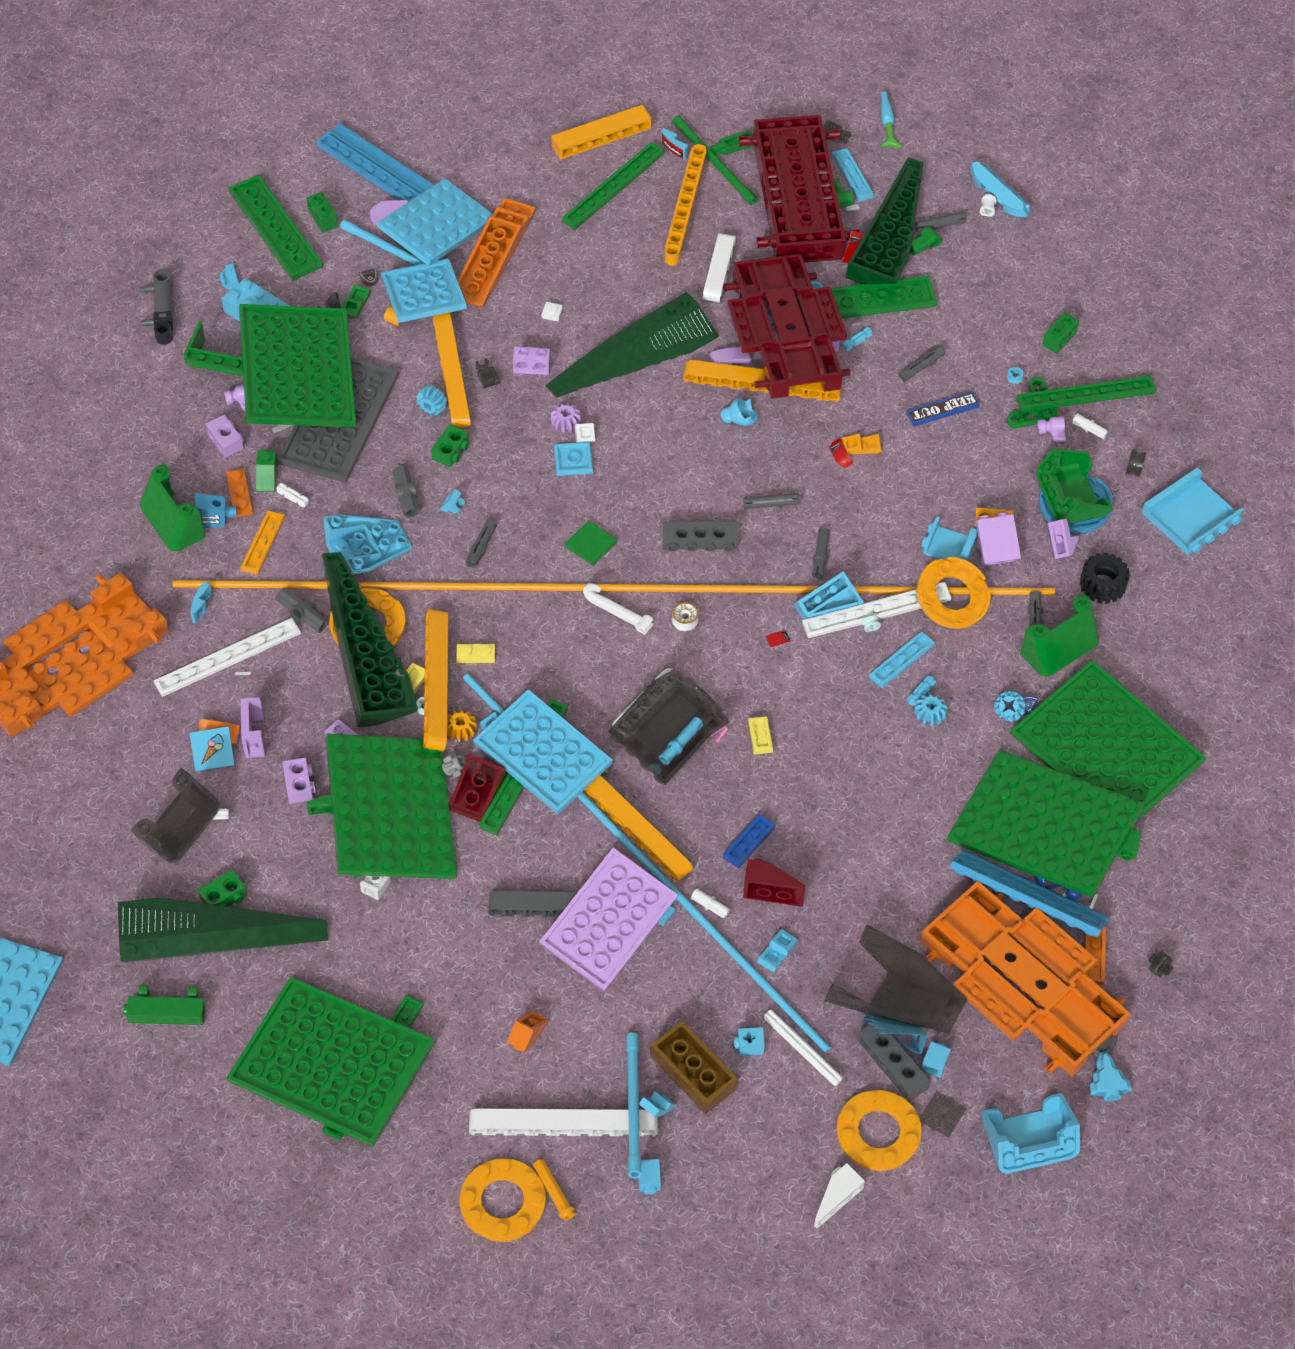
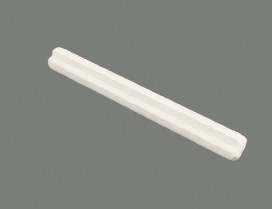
M773 1010L765 1013L764 1020L834 1086L842 1081V1075Z

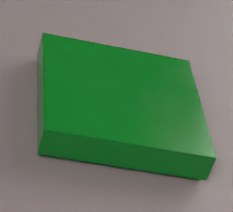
M588 521L565 542V547L594 566L617 543V539Z

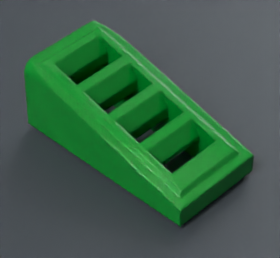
M331 794L307 801L308 814L332 813Z

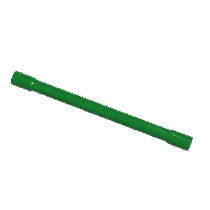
M679 115L675 116L672 123L694 145L701 144L706 147V158L736 188L750 206L753 205L752 201L757 203L758 198L744 186Z

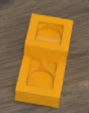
M860 434L842 438L843 445L848 454L882 452L879 434L861 438Z

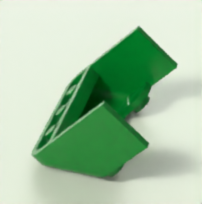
M198 321L184 352L185 363L193 367L243 376L242 357L202 350L205 336L203 323Z

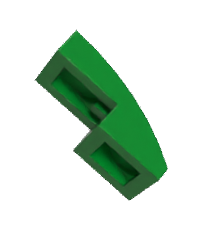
M353 285L349 297L345 298L341 308L346 309L347 316L357 319L371 294L370 289Z

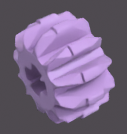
M561 403L560 407L555 406L554 411L551 412V424L555 426L556 431L562 429L564 433L568 429L571 433L572 428L575 429V424L581 423V413L575 405L570 406L569 403L567 405Z

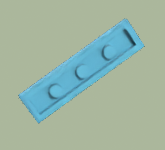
M848 148L833 151L832 157L857 201L860 202L874 198V193Z
M921 631L869 674V678L881 688H884L935 645V642Z

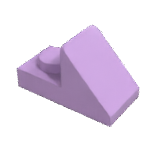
M1067 519L1049 522L1048 526L1055 559L1072 556L1079 536H1070Z

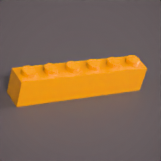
M643 105L633 107L552 135V148L559 159H563L651 129V117Z

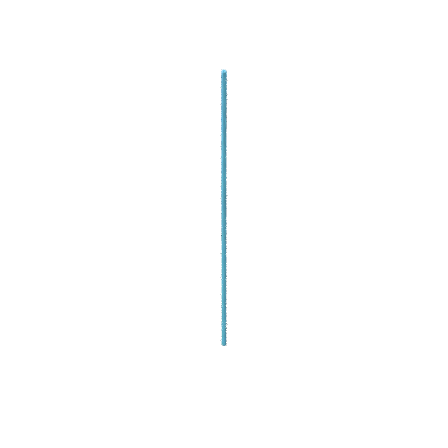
M470 674L464 675L463 679L500 716L504 712L502 707ZM582 792L578 798L658 881L678 894L676 898L678 902L825 1053L827 1050L829 1051L831 1047L599 807Z

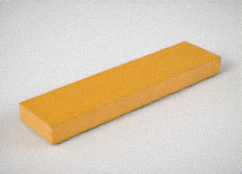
M267 510L240 567L241 571L259 574L285 519L284 514Z

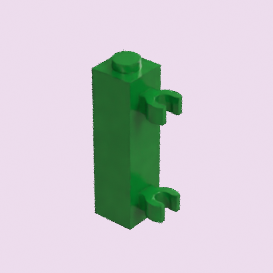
M139 985L138 996H129L128 1004H124L123 1013L127 1017L128 1023L203 1025L205 1003L203 998H198L199 992H197V987L188 988V998L149 997L148 985Z

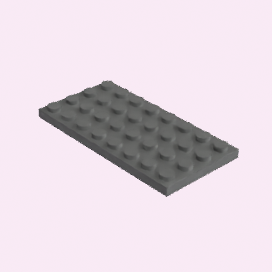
M350 358L356 417L355 427L295 425L277 459L278 464L346 483L397 380L398 370Z

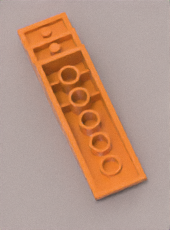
M504 198L500 207H496L493 216H489L458 279V284L466 303L483 308L536 212V207Z

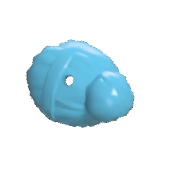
M741 398L733 400L730 407H726L720 413L721 419L725 423L733 422L741 426H750L759 420L757 412L752 410L751 399L744 401Z

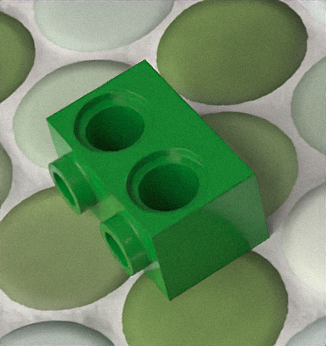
M323 192L306 197L308 211L322 233L338 227L337 214Z
M1064 312L1045 332L1042 346L1058 354L1077 333L1079 320Z
M449 424L431 449L432 460L450 468L454 463H458L462 451H466L470 445L468 432Z
M234 870L198 889L202 902L210 905L228 907L234 903H241L247 896L246 888ZM214 898H219L217 901H211Z

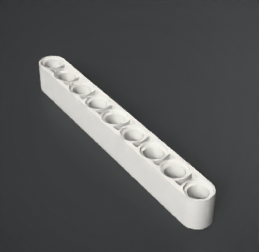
M473 1109L469 1112V1134L483 1133L482 1135H496V1133H504V1135L525 1134V1136H538V1134H546V1136H559V1134H567V1136H581V1134L602 1136V1134H610V1136H623V1134H629L628 1110ZM639 1110V1135L656 1136L658 1134V1117H654L647 1110Z

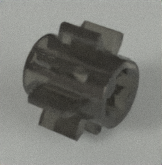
M1162 951L1159 954L1153 953L1148 959V962L1151 963L1149 970L1159 977H1162L1163 974L1169 975L1174 969L1170 965L1173 959Z

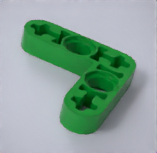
M1034 377L1029 382L1028 388L1030 392H1037V386H1040L1039 391L1048 390L1045 381L1039 377ZM1057 408L1048 409L1052 415L1046 413L1047 409L1022 413L1021 410L1014 411L1008 414L1007 424L1014 429L1036 425L1038 420L1045 419L1049 421L1051 417H1056L1058 411ZM1032 414L1035 415L1037 418L1029 419L1027 416Z

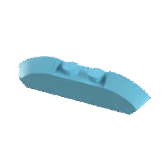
M972 162L970 164L971 175L975 184L980 189L985 187L984 190L989 194H994L997 202L1003 205L1005 212L1015 217H1027L1031 212L1030 204L987 165L980 162Z

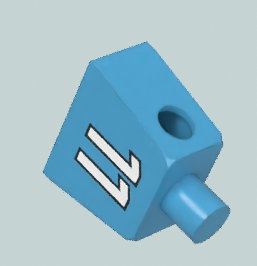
M195 493V507L200 512L203 528L224 527L225 517L236 518V506H225V497Z

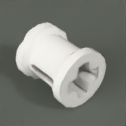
M986 194L981 199L980 214L992 217L995 214L994 205L997 199L991 194Z

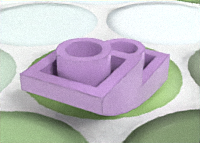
M740 347L724 348L710 353L713 363L749 365L751 361L749 353L742 354Z

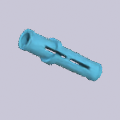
M694 717L679 735L668 743V747L658 757L663 764L668 765L677 754H680L686 743L703 726L699 718Z

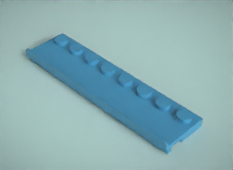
M340 123L337 124L333 131L329 130L316 141L318 148L397 200H407L409 202L434 186Z
M962 850L961 854H958L950 865V868L955 873L971 877L974 882L979 881L981 884H986L993 891L1003 892L1009 895L1012 900L1022 901L1032 909L1037 907L1045 912L1047 916L1065 921V924L1070 927L1080 928L1089 936L1098 937L1108 923L1109 917L965 850Z

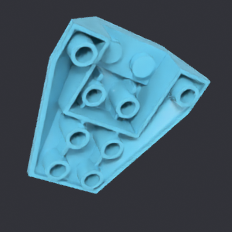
M342 514L327 516L323 519L326 546L329 552H341L351 569L352 575L370 572L413 548L398 520Z

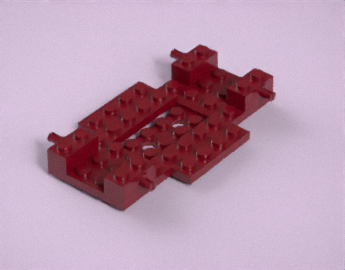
M801 253L733 262L734 283L724 284L725 292L735 290L738 293V299L727 300V307L742 354L760 351L764 363L763 375L765 380L754 381L755 389L766 387L771 399L789 397V386L821 382L824 392L841 390L842 377L850 376L849 368L841 370L832 345L833 341L847 340V333L830 286L813 289L810 280H817V273L807 272ZM763 298L767 300L779 341L775 338ZM784 301L788 305L780 306L778 303ZM793 326L796 329L788 330L786 327Z

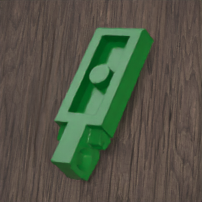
M747 130L722 138L718 143L710 146V150L715 155H726L753 147L752 145L739 147L738 136H752V133Z

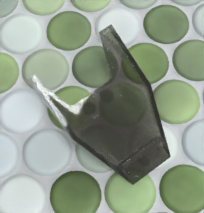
M866 925L859 943L887 971L886 978L870 1004L833 983L827 993L825 1002L892 1021L950 1033L967 999L922 954Z

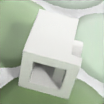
M366 876L360 882L361 892L379 900L391 883V878L386 876Z

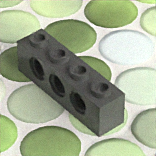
M663 522V550L677 551L678 549H686L687 551H695L696 549H705L706 551H714L715 549H724L725 551H732L733 549H738V522Z
M868 1025L858 1032L857 1041L906 1100L910 1102L928 1090L930 1085L929 1075L917 1066V1062L912 1055H908L905 1052L902 1043L898 1039L895 1040L891 1034H877V1031L884 1029H877L875 1027L881 1026ZM883 1042L886 1046H879L877 1043ZM891 1058H897L899 1061L894 1062ZM909 1073L913 1077L908 1078L905 1077L903 1074Z

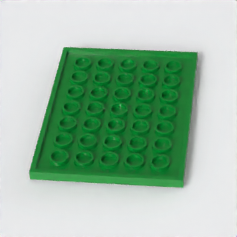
M239 304L246 423L355 427L356 417L346 309Z
M1093 660L1010 730V734L1048 768L1144 803V808L1136 823L1206 761V757Z
M327 733L325 739L338 875L433 879L456 878L457 870L446 776L442 768L444 763L443 751L424 748V739Z
M999 750L947 836V840L970 851L1094 898L1141 814L1144 803Z
M290 977L226 1078L228 1082L374 1147L434 1046L435 1041L424 1034Z

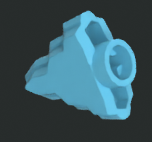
M1107 1051L1099 1052L1096 1061L1097 1070L1093 1073V1082L1089 1085L1090 1095L1103 1096L1104 1101L1119 1100L1121 1094L1132 1091L1130 1081L1124 1078L1123 1072L1115 1067L1114 1060Z

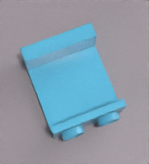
M936 516L934 523L930 522L928 537L924 536L921 547H924L923 554L937 559L956 557L968 561L977 540V529L971 528L967 536L939 527L940 517Z

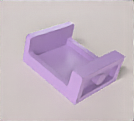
M999 513L993 518H990L989 515L978 517V520L974 522V526H977L981 548V566L1013 562L1021 559L1014 515Z
M260 697L241 699V739L245 758L265 756L261 730L253 731V721L264 720Z

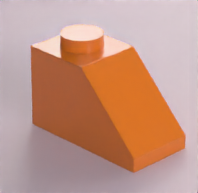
M534 1011L527 1013L515 1021L507 1042L514 1049L525 1052L533 1046L549 1020Z

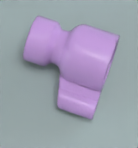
M243 384L236 386L234 391H223L227 405L238 401L245 411Z
M1063 416L1051 417L1049 421L1045 419L1038 420L1039 434L1050 432L1054 443L1066 442Z

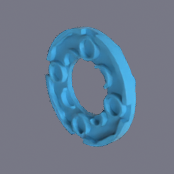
M1087 474L1086 476L1097 501L1101 498H1107L1113 507V497L1107 485L1099 478L1095 479ZM1041 489L1039 495L1040 511L1048 522H1053L1055 519ZM1111 512L1105 517L1068 524L1069 531L1075 534L1095 531L1108 521Z

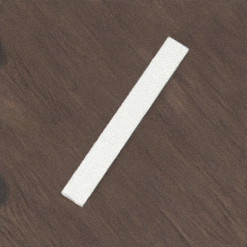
M938 583L936 586L938 600L941 603L951 601L946 583ZM916 590L804 619L802 624L807 637L811 638L862 625V620L868 616L876 615L878 620L922 608L918 602Z
M293 618L287 619L153 680L161 696H166L301 634Z

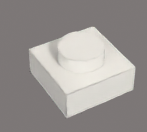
M546 302L541 314L542 318L559 321L563 305Z
M593 423L575 424L576 443L595 442Z

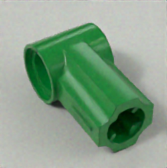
M927 227L918 237L912 239L910 254L915 256L928 248L932 250L934 246H939L942 243V238L931 227Z

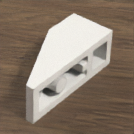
M847 1163L842 1168L840 1166L837 1167L831 1174L830 1182L815 1218L814 1226L817 1229L864 1188L865 1181Z

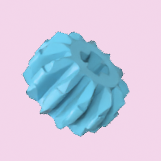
M426 385L418 392L416 402L424 412L437 416L446 408L447 398L440 389H436L433 385L431 387Z
M931 693L928 697L922 695L921 699L916 701L914 713L917 715V721L923 719V725L927 722H930L931 727L934 725V722L939 725L941 720L946 718L947 705H945L944 699L939 700L938 695L932 697Z

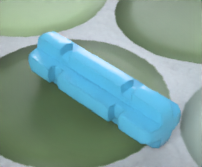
M865 327L862 331L842 343V347L846 351L851 350L852 346L855 347L865 341V338L871 337L872 330L869 327Z
M927 676L912 694L908 696L907 702L909 705L915 706L916 701L921 699L922 695L925 696L930 688L936 684L933 676Z

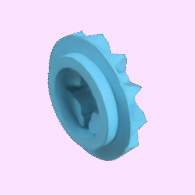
M1005 691L998 695L994 702L996 714H998L999 718H1005L1004 721H1016L1025 711L1023 697L1014 691ZM1004 701L1009 703L1014 701V704L1012 706L1014 707L1015 712L1013 710L1011 711L1010 709L1005 711L1006 705Z

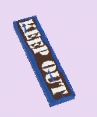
M973 391L909 409L906 414L913 427L979 408L980 403Z

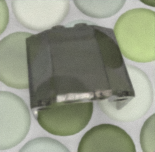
M673 669L653 680L608 732L612 734L611 737L615 742L621 743L625 747V751L630 756H635L640 761L639 764L645 770H649L654 774L653 777L657 782L666 785L729 724V720L721 713L723 710L720 705L692 679L684 678L678 671ZM694 717L699 718L703 726L686 743L680 754H677L668 765L663 764L658 757L668 747V743L674 740Z

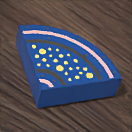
M1023 696L1025 701L1024 713L1030 714L1039 698Z

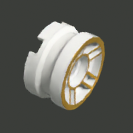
M687 602L677 604L672 611V623L676 629L680 631L694 629L698 624V609L695 605Z

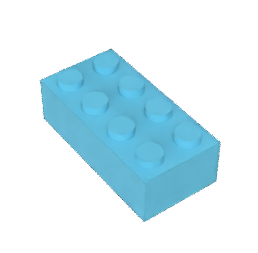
M244 278L221 298L223 311L238 321L239 304L289 306L247 278Z

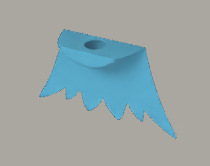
M854 1008L866 1013L863 1015L869 1016L862 1018L875 1021L867 1022L868 1024L881 1026L875 1027L877 1029H884L877 1031V1034H912V1044H908L906 1047L916 1053H922L927 1035L914 1021ZM917 1035H920V1040H919V1043H918V1045H917V1043H916Z

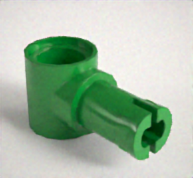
M834 179L839 208L853 205L852 192L850 190L846 191L842 188L839 180Z

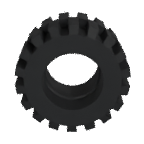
M1098 553L1095 557H1089V560H1086L1080 577L1081 591H1085L1084 594L1087 597L1090 595V600L1094 601L1097 599L1098 603L1101 604L1102 601L1110 604V600L1114 603L1118 598L1121 599L1123 594H1125L1130 576L1126 562H1122L1120 557L1116 558L1114 554L1108 555V553H1103V555ZM1097 575H1106L1113 580L1105 581L1098 578Z

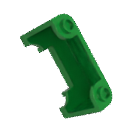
M1053 448L1037 467L1036 476L1055 521L1067 519L1068 524L1105 517L1113 510L1109 499L1101 498L1097 501L1086 476L1093 465L1091 457L1086 451Z
M163 463L152 470L140 501V507L167 548L177 552L205 539L198 509L191 503L177 506L171 498L174 495V491L169 480L170 470Z
M1084 593L1073 601L1072 605L1076 615L1051 631L1042 624H1034L1025 630L1020 655L1041 676H1052L1098 645L1099 636L1092 602Z

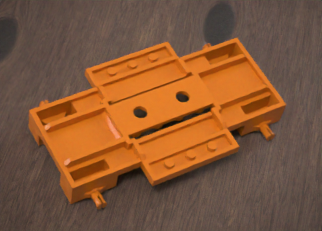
M121 572L109 580H106L102 574L96 575L95 580L101 585L90 592L92 601L78 611L67 600H64L3 640L4 646L12 654L0 661V727L10 738L27 727L28 729L34 728V722L58 706L70 718L132 677L133 671L124 662L153 642L158 644L162 641V636L169 632L166 619L155 607L150 609L134 593L132 583ZM83 632L78 639H76L73 642H68L69 640ZM68 642L63 649L57 653L50 654L48 659L42 663L35 664L30 671L27 670L31 665ZM83 646H88L90 651L87 654H81L79 649ZM56 667L58 668V673L56 675H49L47 673L48 669Z
M977 881L922 931L920 942L930 951L922 960L926 965H929L937 958L949 968L955 964L964 974L953 983L952 988L1013 1042L1027 1029L1043 1042L1041 1050L1052 1060L1044 1067L1048 1074H1051L1057 1067H1060L1073 1077L1086 1065L1088 1057L1111 1035L1116 1036L1128 1024L1131 1013L1122 1006L1126 1001L1124 998L1122 999V996L1115 1000L1086 975L1097 964L1098 960L1036 907L1022 920L1000 900L1004 897L1002 893L996 892L993 894ZM1012 953L1016 956V960L1008 962L1005 959V955ZM985 956L992 965L998 967L1005 974L1006 978L1011 979L1013 982H1015L1020 987V990L1022 992H1025L1030 997H1032L1035 1000L1036 1004L1042 1006L1044 1010H1042L1041 1008L1038 1009L1015 987H1013L990 965H988L984 961L983 957ZM1038 980H1043L1047 983V987L1039 989L1035 983Z

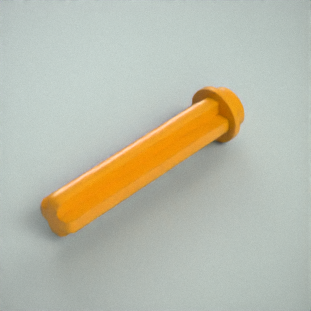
M543 1159L536 1160L533 1163V1167L557 1207L559 1217L564 1221L570 1220L575 1216V1208L570 1206Z

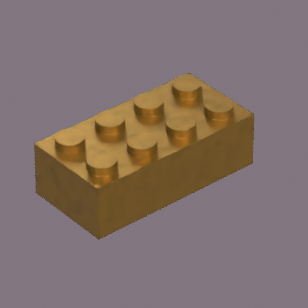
M683 1021L679 1022L651 1044L650 1056L704 1114H707L737 1090L738 1078Z

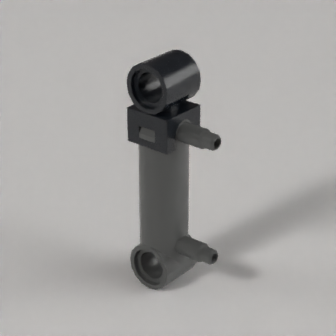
M159 269L153 274L154 285L140 287V292H154L153 319L141 320L140 325L154 326L156 342L161 345H167L173 341V285L170 272L166 269Z

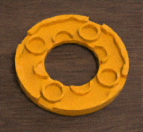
M947 557L946 559L931 562L920 574L916 587L917 599L925 614L937 624L951 629L967 628L981 620L989 608L991 592L988 589L983 573L972 563L956 557ZM948 577L961 580L969 589V604L959 610L946 608L938 600L936 593L937 583Z
M373 588L360 589L362 594L366 596L370 609H376L385 616V636L394 647L402 638L406 626L405 612L398 600L391 597L388 592ZM331 611L329 618L330 631L334 641L338 644Z
M884 1090L862 1092L851 1098L839 1114L837 1121L839 1144L853 1162L866 1169L886 1171L898 1168L914 1156L920 1144L922 1128L919 1116L907 1100L895 1093ZM870 1112H885L897 1121L900 1134L893 1145L887 1148H875L863 1141L859 1135L858 1126L861 1119Z
M501 1158L479 1165L467 1176L460 1191L459 1201L463 1219L473 1232L491 1241L506 1242L525 1236L537 1226L545 1210L546 1195L540 1177L532 1168L517 1160ZM506 1180L520 1187L524 1196V1202L517 1214L510 1218L499 1219L492 1217L485 1211L481 1198L484 1190L490 1184Z

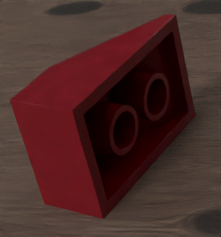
M469 754L449 802V810L481 822L508 775L506 768Z
M748 859L743 898L803 907L805 884L767 861Z

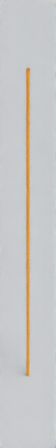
M173 580V588H199L203 582L210 584L211 588L282 589L285 587L287 589H328L326 581ZM358 582L359 589L583 591L586 585L560 583ZM595 584L602 589L601 591L810 593L819 587L787 585ZM853 586L858 594H901L916 590V587ZM947 587L950 594L970 595L967 587ZM988 587L991 595H1030L1031 591H1039L1041 595H1055V588Z

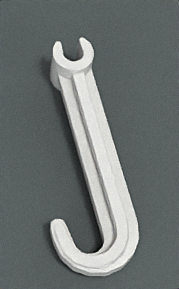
M592 583L584 586L583 593L588 601L634 625L636 630L646 635L653 626L651 622L654 619L649 615L642 617L616 602L597 594L596 592L599 593L602 590L599 586Z

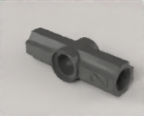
M400 465L393 470L398 501L401 503L404 517H415L419 514L415 485L411 481L408 467Z
M285 587L276 595L275 600L290 611V615L295 621H304L319 633L328 626L329 620L315 610L314 604L309 599L305 598L302 600Z

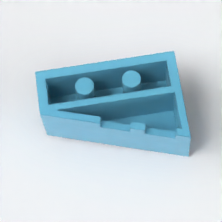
M843 571L793 603V606L804 620L860 605L864 602Z

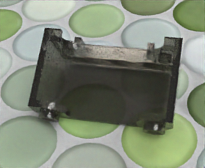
M180 768L173 778V786L180 793L158 821L154 823L149 819H142L131 830L145 847L169 863H176L182 859L220 809V803L216 797L183 768Z

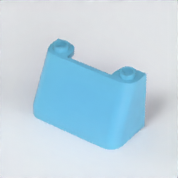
M1062 1093L1048 1096L1043 1101L1042 1111L1003 1119V1114L999 1109L981 1111L982 1121L997 1166L1002 1173H1013L1075 1158L1080 1152V1124Z

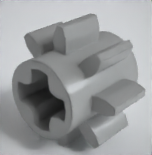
M455 752L443 758L442 768L446 775L450 776L453 774V777L456 778L461 775L466 760L462 755L456 756Z

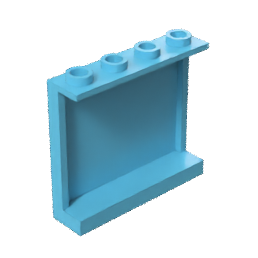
M1199 468L1194 469L1145 502L1142 514L1187 555H1190L1192 552H1199L1205 543H1212L1218 534H1225L1231 525H1238L1242 520L1244 511L1243 508L1235 511L1201 480L1202 471Z

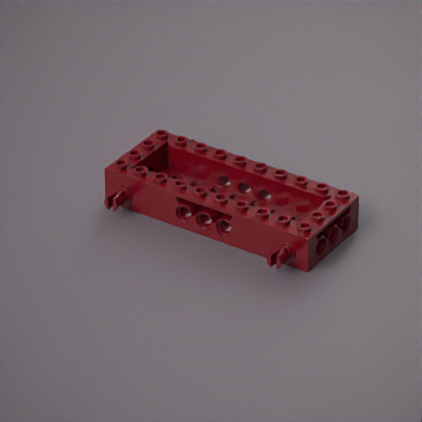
M821 115L754 120L752 136H738L739 147L752 145L755 148L770 237H756L757 248L771 246L774 257L801 253L804 263L843 260L846 241L850 239L851 231L860 232V229L845 231L843 228L826 139L839 140L840 132L839 129L824 130ZM798 193H804L805 195L800 196ZM807 218L810 219V221H803L802 219Z

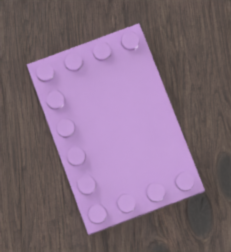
M612 848L542 937L539 944L605 992L676 900L678 894L615 848Z

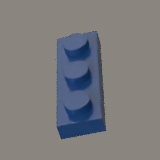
M759 814L725 851L723 859L739 869L775 829V824Z

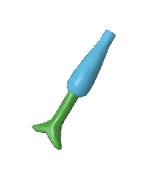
M884 91L881 93V121L886 126L887 140L881 144V147L902 148L903 146L894 138L892 127L894 124V114L887 92Z

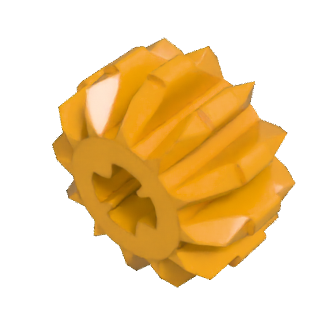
M462 709L460 713H457L454 710L453 715L448 714L447 736L450 735L451 740L457 737V741L460 743L461 738H464L465 741L469 740L468 736L474 738L477 724L475 716H471L470 711L464 713Z

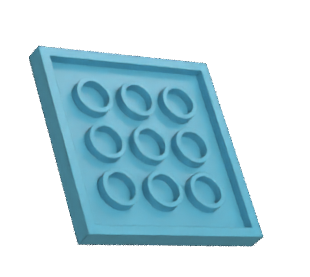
M449 258L438 260L430 266L424 263L381 272V278L398 323L467 309Z

